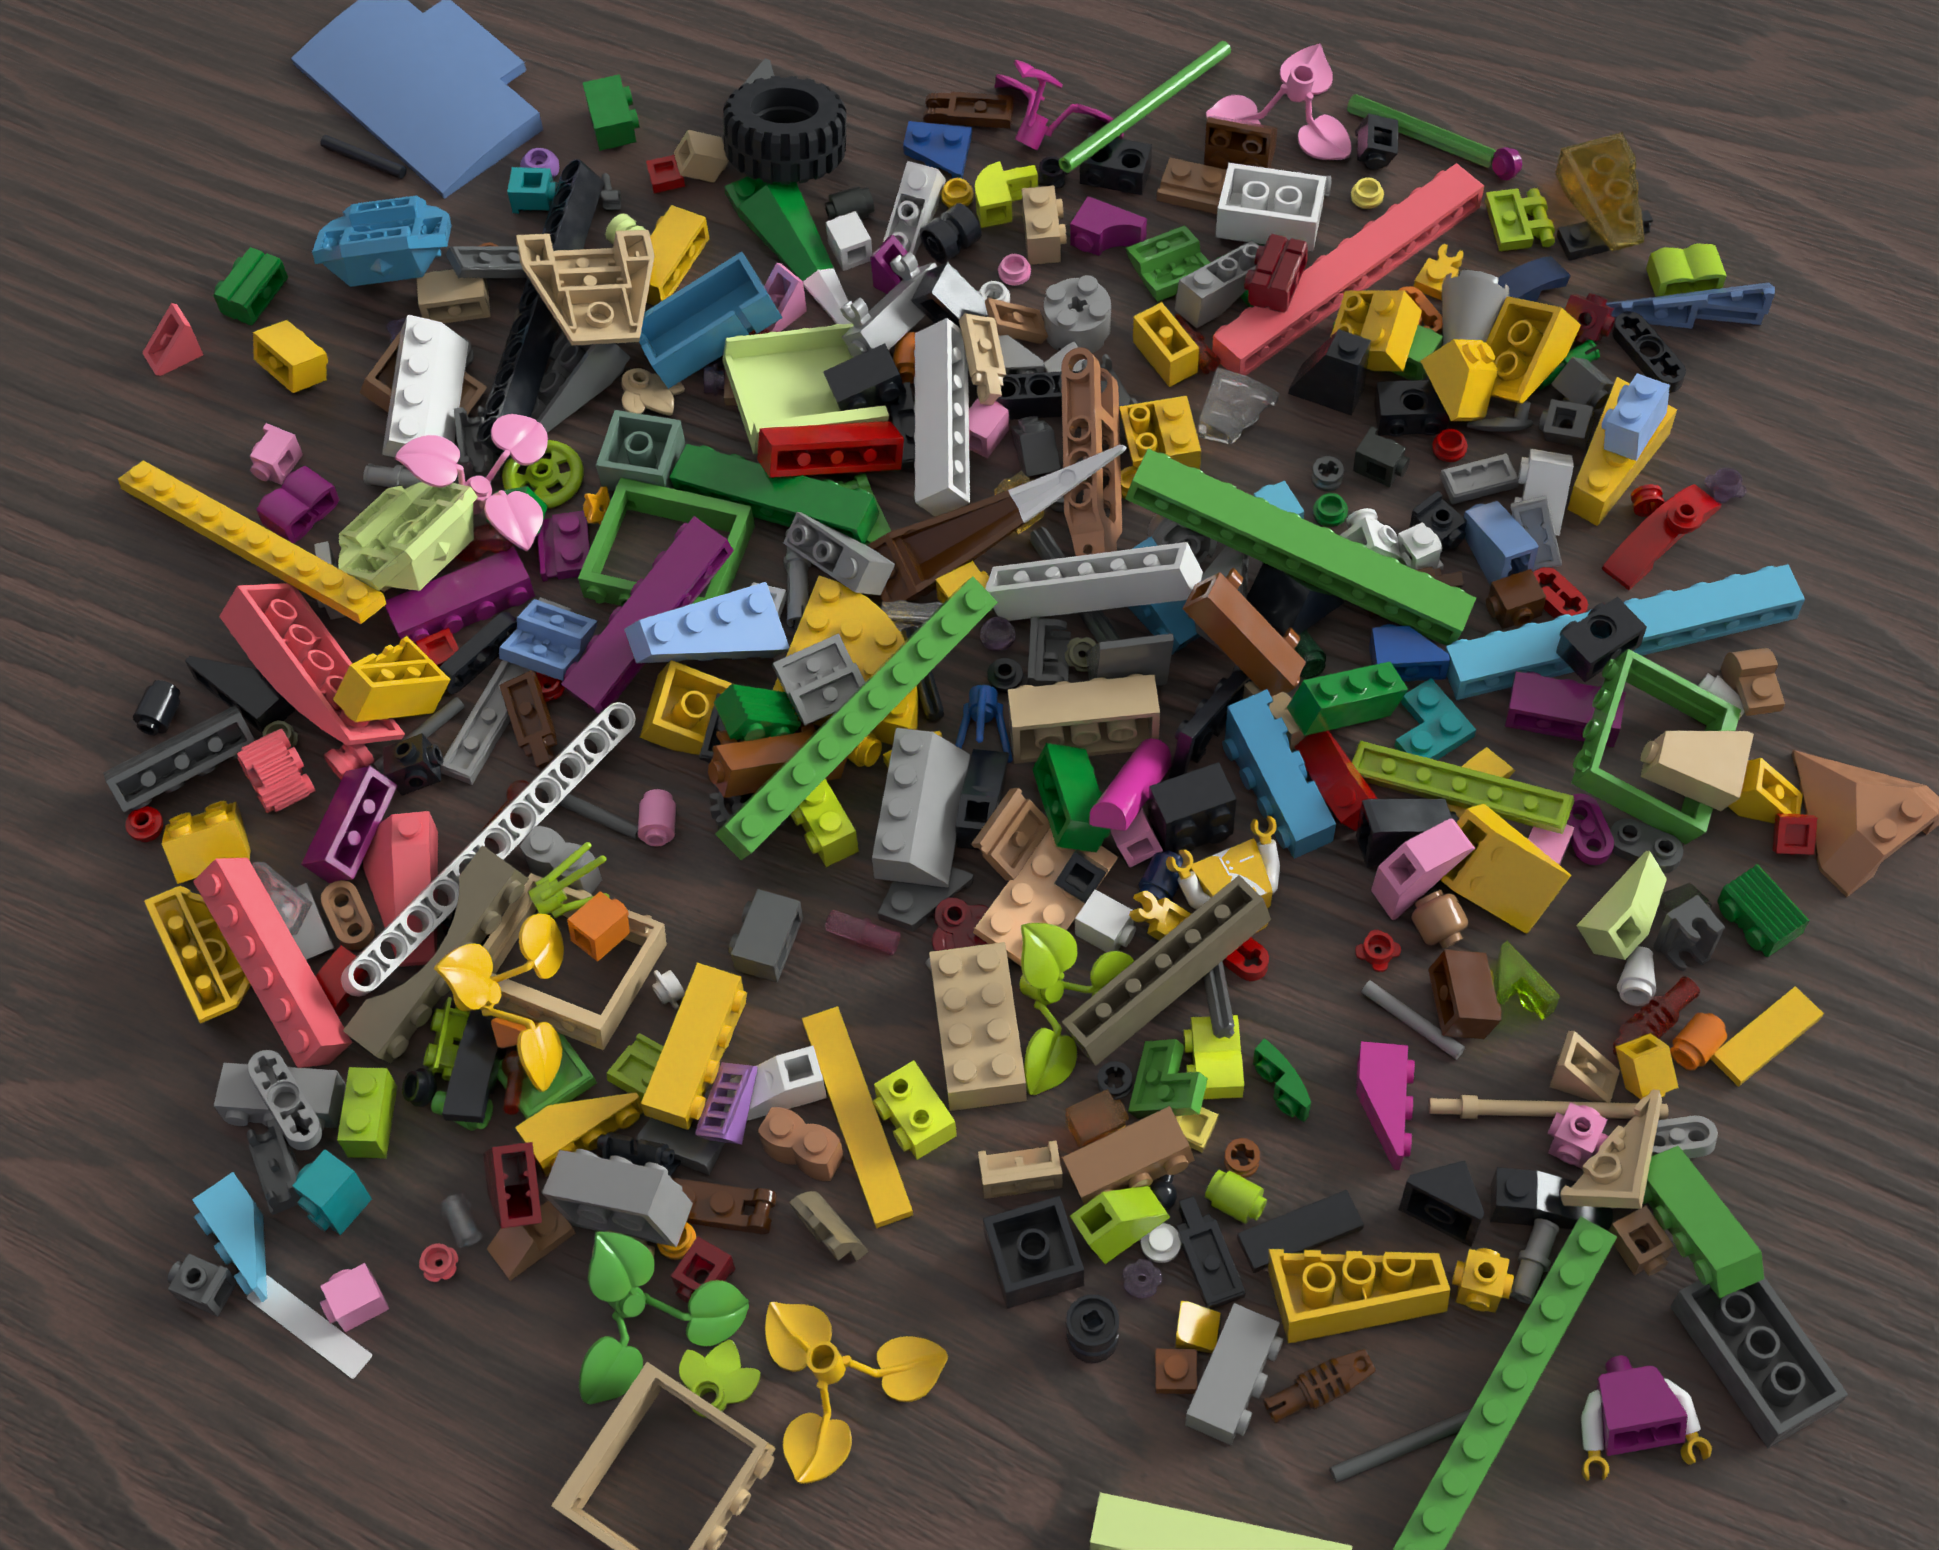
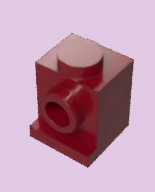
M697 1236L671 1275L674 1286L678 1288L676 1295L684 1302L689 1303L691 1295L701 1286V1284L696 1282L700 1275H708L704 1283L714 1280L725 1281L729 1274H733L735 1266L731 1255Z

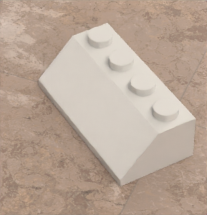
M407 315L400 332L382 455L395 457L397 452L406 443L426 435L441 436L453 444L455 442L454 408L460 407L469 342L442 322Z

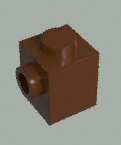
M1529 569L1491 582L1489 595L1486 598V607L1492 618L1496 617L1502 629L1513 625L1523 626L1532 619L1542 615L1546 595L1532 570Z

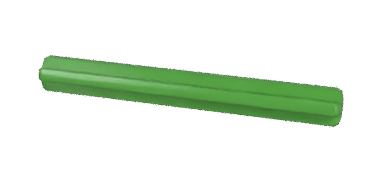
M1354 94L1348 102L1347 111L1351 114L1365 118L1369 113L1398 120V132L1483 167L1490 168L1492 166L1495 149L1357 94Z

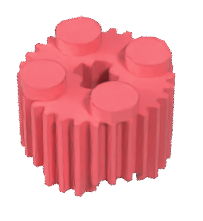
M282 728L242 747V751L237 753L239 764L257 793V797L266 813L273 810L278 812L316 792L306 773L303 774L302 767H304V764L295 747L291 748V744Z

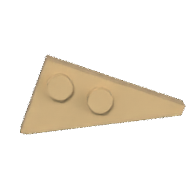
M1651 1090L1649 1095L1643 1097L1634 1107V1117L1624 1128L1618 1125L1601 1144L1598 1153L1590 1157L1582 1166L1584 1174L1572 1187L1565 1186L1561 1190L1560 1196L1564 1206L1642 1208L1662 1104L1660 1090Z

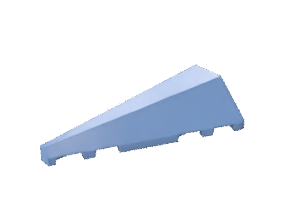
M1768 282L1606 303V305L1614 308L1611 316L1615 317V320L1619 314L1632 311L1640 314L1648 324L1692 329L1695 318L1761 325L1764 314L1769 312L1775 295V287Z

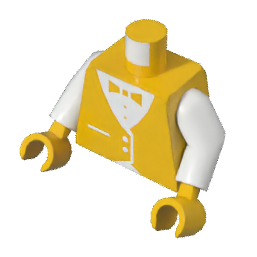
M1267 816L1269 827L1264 833L1259 831L1257 819L1252 820L1251 830L1260 837V842L1258 843L1253 838L1196 863H1193V857L1189 851L1179 850V854L1183 859L1181 867L1176 865V861L1172 856L1166 859L1167 868L1172 872H1178L1179 877L1177 881L1190 907L1197 910L1238 875L1264 899L1267 908L1271 906L1272 894L1278 889L1280 873L1276 841L1271 839V835L1276 831L1274 818ZM1268 923L1265 926H1263L1259 931L1263 930L1268 925Z

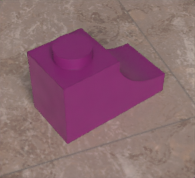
M1088 196L1070 223V245L1077 247L1081 251L1090 252L1098 256L1103 251L1112 247L1135 245L1146 240L1147 218Z

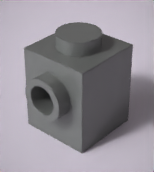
M1572 357L1551 385L1565 396L1563 401L1593 406V411L1606 404L1614 383L1587 359Z

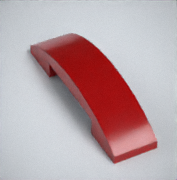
M1697 485L1688 486L1668 499L1649 515L1604 563L1602 570L1627 590H1630L1652 570L1654 562L1685 535L1674 532L1668 525L1666 513L1673 502L1686 500L1696 504L1703 513L1701 525L1721 508L1722 504Z

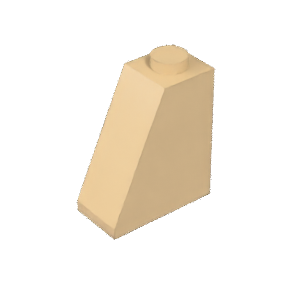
M1665 731L1654 741L1650 740L1645 745L1641 754V761L1644 762L1641 777L1722 811L1740 798L1754 734L1748 731Z

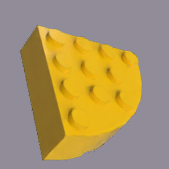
M819 575L786 657L839 634L852 662L857 664L866 682L905 640L888 615L868 597L861 593H855L840 582ZM777 677L773 690L785 692ZM917 685L870 732L875 734L876 739L893 745L896 728L917 730ZM833 714L825 718H822L814 722L813 724L822 726Z

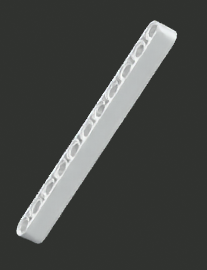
M617 702L611 704L598 714L345 968L341 976L344 990L352 996L360 997L377 988L457 907L459 897V865L461 863L469 864L481 846H485V838H491L497 842L499 853L496 855L504 859L632 730L636 720L632 708L625 703ZM609 715H614L620 720L621 729H615L610 725ZM585 739L592 740L596 744L597 754L587 751L584 745ZM560 763L571 767L573 778H566L562 775ZM535 788H541L546 791L549 797L548 803H542L536 798ZM510 813H517L523 818V829L512 825ZM434 889H440L447 894V906H441L435 902L433 898ZM408 915L417 916L422 921L423 927L421 932L417 933L409 929L407 926ZM382 942H390L395 946L397 952L395 959H387L382 955L380 950ZM356 968H362L368 972L370 976L368 986H360L356 983L353 976Z

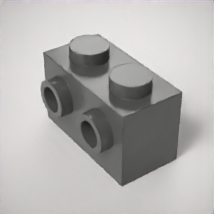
M757 889L753 901H747L742 914L743 926L740 933H735L730 941L728 953L732 957L735 971L778 983L803 920L800 901Z

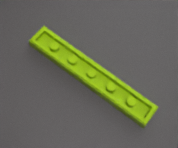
M1364 741L1359 742L1352 760L1353 765L1367 783L1427 799H1445L1447 804L1465 809L1485 804L1503 819L1560 834L1564 832L1574 804V796Z

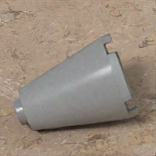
M1462 270L1460 276L1451 278L1452 273L1447 274L1442 282L1443 346L1453 339L1483 340L1486 343L1503 303L1510 294L1509 287L1506 284L1504 288L1498 285L1499 278L1481 271Z

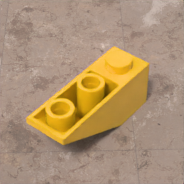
M636 1092L546 1106L515 1128L522 1143H533L534 1159L547 1177L551 1172L559 1150L573 1153L577 1149L594 1150L597 1148V1141L601 1134L606 1135L608 1132H615L619 1128L624 1129L633 1125L639 1119L640 1114L643 1113L640 1097Z

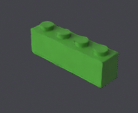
M1679 1145L1651 1156L1642 1204L1648 1203L1651 1206L1654 1217L1663 1231L1668 1229L1672 1234L1674 1244L1683 1258L1688 1256L1693 1262L1694 1270L1703 1285L1709 1284L1717 1296L1721 1298L1764 1280L1761 1250Z

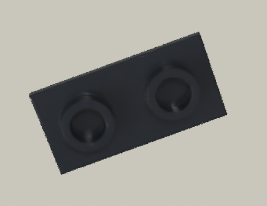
M608 1132L606 1135L601 1134L597 1141V1148L602 1150V1155L599 1158L610 1160L611 1156H619L640 1166H645L648 1162L655 1163L666 1168L669 1176L681 1164V1160L674 1159V1150L669 1149L668 1144L640 1139L637 1142V1150H634V1137L614 1132Z

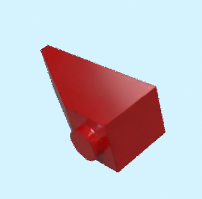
M1329 730L1310 734L1294 747L1296 751L1299 750L1308 773L1338 820L1343 825L1357 831L1362 801L1378 798Z

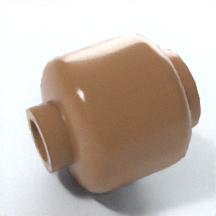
M1438 890L1414 903L1417 909L1414 910L1411 918L1425 944L1435 945L1440 943L1442 949H1445L1463 939L1460 932L1468 926V918L1455 895L1443 894L1442 890Z

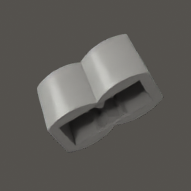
M535 826L520 845L529 870L532 874L540 877L547 876L581 847V845L575 843H565L564 839L556 831L543 826ZM588 850L556 879L558 882L595 860V857ZM596 867V869L567 887L574 890H585L592 894L602 881L599 868Z

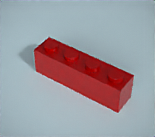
M891 421L760 428L757 460L769 477L900 470L902 466L904 437Z

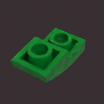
M1264 1038L1254 1050L1253 1065L1255 1070L1266 1081L1276 1082L1273 1099L1277 1107L1287 1116H1296L1304 1123L1309 1117L1311 1106L1308 1092L1289 1061L1276 1047Z

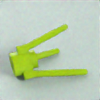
M584 843L547 876L536 881V887L528 891L540 914L547 915L552 913L554 918H557L566 912L580 909L594 897L591 896L562 904L563 901L568 899L563 889L606 862L604 855L589 862L558 882L556 879L591 848V843Z

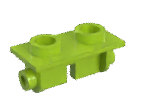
M451 997L447 998L442 1009L436 1008L434 1011L430 1030L436 1032L434 1044H428L423 1061V1066L429 1067L433 1076L435 1072L442 1073V1079L450 1081L459 1045L453 1044V1040L461 1042L470 1015V1011H461L457 1006H455V1009L450 1008Z

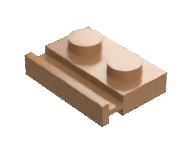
M1169 158L1160 188L1157 190V201L1217 214L1227 170Z
M1019 787L1009 789L971 844L974 848H979L983 852L982 856L1006 881L1015 880L1050 829L1048 818L1030 799L1023 797L1021 794L1022 790Z

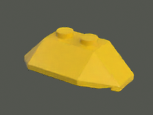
M178 886L144 900L167 956L199 1023L201 1024L236 1009L251 984L202 896L192 893L187 888Z

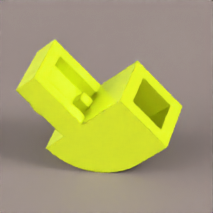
M999 161L987 166L979 173L975 182L976 212L981 228L1013 222L1012 201L1022 199V188L1038 187V174L1035 165L1003 171Z

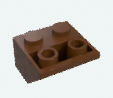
M1219 116L1208 117L1206 121L1204 165L1227 170L1228 164L1234 163L1270 169L1276 149L1277 127Z

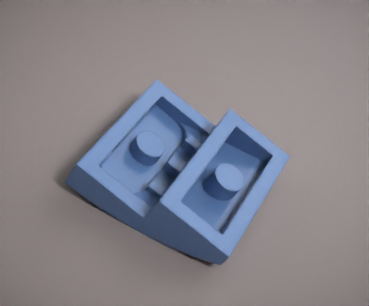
M534 599L517 617V629L499 647V659L563 681L567 669L573 663L578 662L596 630L597 620Z

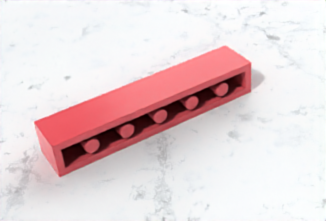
M215 859L193 882L297 1068L330 1064L353 1043L351 1038L343 1032V1024L249 859Z

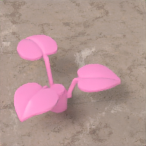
M1320 43L1302 49L1284 61L1280 69V79L1283 84L1261 112L1257 113L1255 103L1241 95L1224 97L1206 111V118L1219 116L1261 124L1259 119H1263L1284 94H1287L1288 98L1293 102H1302L1304 100L1306 103V121L1309 125L1300 128L1298 143L1307 155L1320 160H1342L1349 157L1351 153L1349 135L1337 119L1329 115H1321L1315 121L1312 118L1313 95L1326 92L1333 80L1332 70L1325 58Z
M517 414L504 415L498 418L492 426L491 438L497 447L505 451L501 454L487 477L475 476L469 478L466 482L463 467L456 464L460 458V450L446 438L436 435L421 436L409 441L397 452L395 459L402 463L417 479L429 486L436 488L449 486L456 480L458 474V484L470 486L478 496L473 502V515L479 514L484 510L489 522L506 539L524 551L530 549L542 525L543 512L535 499L520 491H514L506 495L501 490L491 495L492 487L490 483L509 455L518 464L524 466L534 464L541 459L548 443L547 432L541 423L533 418Z

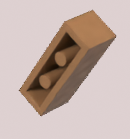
M1170 1106L1062 1157L1084 1205L1102 1192L1150 1186L1153 1180L1166 1174H1178L1185 1170L1189 1163L1195 1161L1190 1145Z

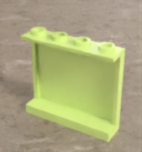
M852 323L726 338L722 361L753 454H758L760 428L888 421L889 414L885 405L841 411L823 371L854 358L850 354L847 344L842 339V336L854 326Z

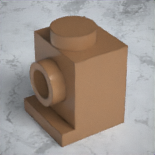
M1646 1205L1612 1223L1608 1232L1617 1236L1613 1245L1634 1275L1644 1270L1650 1276L1668 1265L1669 1262L1666 1258L1670 1255L1674 1245ZM1636 1244L1644 1246L1646 1252L1642 1254Z

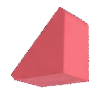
M171 303L143 351V355L155 375L162 376L203 356V352L189 322L179 306Z

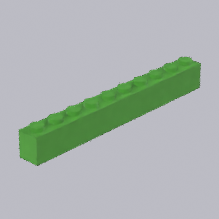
M1149 448L1125 498L1134 504L1401 626H1410L1421 635L1445 646L1457 641L1463 632L1476 597L1467 594L1461 588L1449 586L1434 579L1428 573L1416 571L1401 564L1395 558L1381 555L1368 549L1362 543L1348 540L1335 534L1329 528L1313 524L1302 519L1296 513L1280 509L1263 498L1254 497L1237 489L1230 483L1221 482L1204 474L1197 468L1188 467L1171 459V457L1164 453L1155 452Z
M973 576L962 584L738 809L715 835L740 860L752 854L998 603L993 596Z
M1580 1216L1393 1550L1446 1549L1610 1253L1617 1238L1616 1235Z

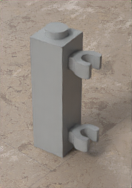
M907 252L903 257L898 255L890 262L893 271L901 276L903 280L870 311L862 298H858L854 303L850 300L840 308L843 316L854 325L842 336L853 357L884 343L889 350L925 316L911 299L926 271L937 267L935 262L918 267V262L911 252Z

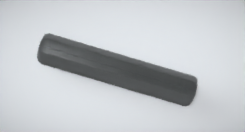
M1221 961L1203 976L1213 1035L1218 1039L1224 1036L1230 1038L1234 1034V1020L1223 961Z

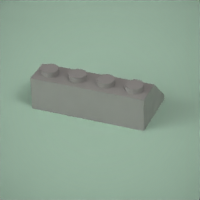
M896 728L872 855L874 879L949 887L957 839L955 826L961 792L970 762V754L934 732Z

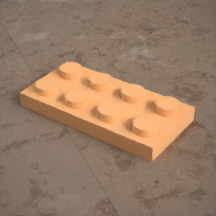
M1050 828L1015 880H1009L976 925L973 933L988 944L1005 942L1007 957L1021 966L1023 944L1021 925L1047 923L1068 930L1085 903L1054 883L1076 850L1056 847ZM1100 846L1097 853L1079 850L1107 868L1108 872L1118 859L1116 855L1103 846Z

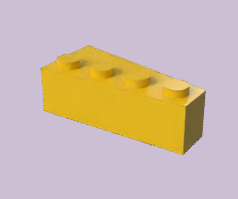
M697 963L642 1099L641 1106L645 1116L689 1130L693 1119L699 1120L705 1106L706 1098L704 1095L709 1084H713L716 1079L721 1057L730 1043L733 1031L746 1004L747 992L743 989L741 976Z

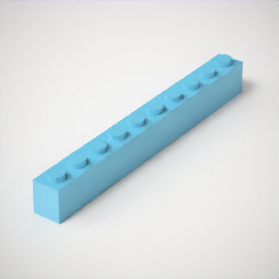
M1787 564L1779 567L1767 566L1757 572L1745 575L1733 574L1723 580L1712 583L1699 582L1690 588L1674 592L1666 590L1653 597L1640 600L1632 598L1623 603L1647 626L1641 646L1634 650V652L1643 656L1797 619L1805 598ZM1591 610L1573 616L1568 614L1561 615L1552 621L1540 624L1528 623L1519 629L1506 632L1494 631L1485 637L1477 639H1460L1451 645H1447L1445 652L1450 657L1447 678L1456 700L1510 688L1513 685L1516 671L1522 673L1535 672L1549 678L1574 672L1556 653L1560 640L1559 634L1568 623L1581 621L1588 616ZM1594 635L1597 638L1604 639L1601 636Z

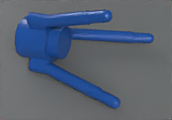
M989 685L974 686L969 691V703L963 705V717L955 746L962 749L971 717L976 721V741L978 743L983 742L985 723L990 722L995 717L1003 751L1009 753L1008 763H1011L1013 758L1003 717V704L997 702V690Z

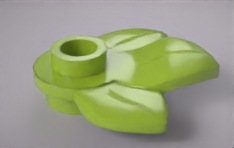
M732 1340L719 1344L705 1358L695 1351L686 1350L679 1366L680 1379L684 1385L701 1398L708 1392L715 1393L716 1399L711 1405L722 1412L728 1404L741 1403L747 1400L756 1390L761 1376L760 1371L757 1369L741 1368L740 1355ZM691 1407L692 1411L695 1414H697L700 1417L707 1418Z

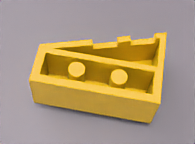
M406 636L401 639L399 645L395 647L388 645L381 654L375 655L372 653L351 664L333 700L343 709L345 715L354 722L434 713L451 679Z

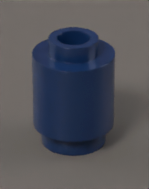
M1172 851L1155 853L1138 884L1140 888L1138 893L1148 891L1155 896L1156 900L1165 897L1172 901L1180 887L1177 881L1179 874L1167 868L1166 859L1172 856L1176 861V865L1181 867L1183 864L1182 857Z

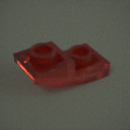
M492 524L477 526L474 528V540L455 558L465 562L475 561L487 550L494 553L507 552L513 543L499 533Z

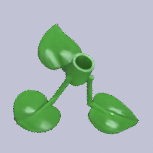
M596 1232L594 1251L588 1270V1284L590 1290L597 1298L606 1301L615 1310L612 1318L617 1323L620 1341L618 1342L613 1337L605 1336L597 1340L589 1348L584 1357L579 1378V1391L582 1401L587 1404H594L624 1395L642 1370L643 1358L641 1353L635 1347L627 1346L629 1336L624 1318L639 1315L643 1311L645 1304H649L680 1320L689 1321L686 1328L687 1338L692 1343L700 1346H713L725 1341L738 1330L748 1312L749 1300L734 1285L726 1281L714 1280L702 1284L691 1295L688 1303L690 1313L679 1311L652 1298L638 1287L647 1283L654 1273V1258L645 1245L624 1234Z

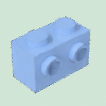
M1638 373L1629 386L1624 385L1619 393L1616 407L1614 410L1609 409L1606 412L1602 422V429H1605L1604 450L1637 461L1667 413L1670 385Z

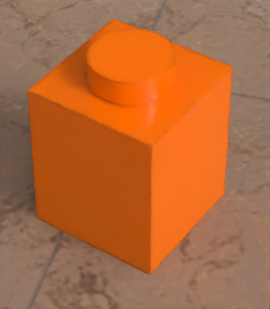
M601 891L598 892L567 919L571 941L598 962L630 934L627 908L619 900H611Z

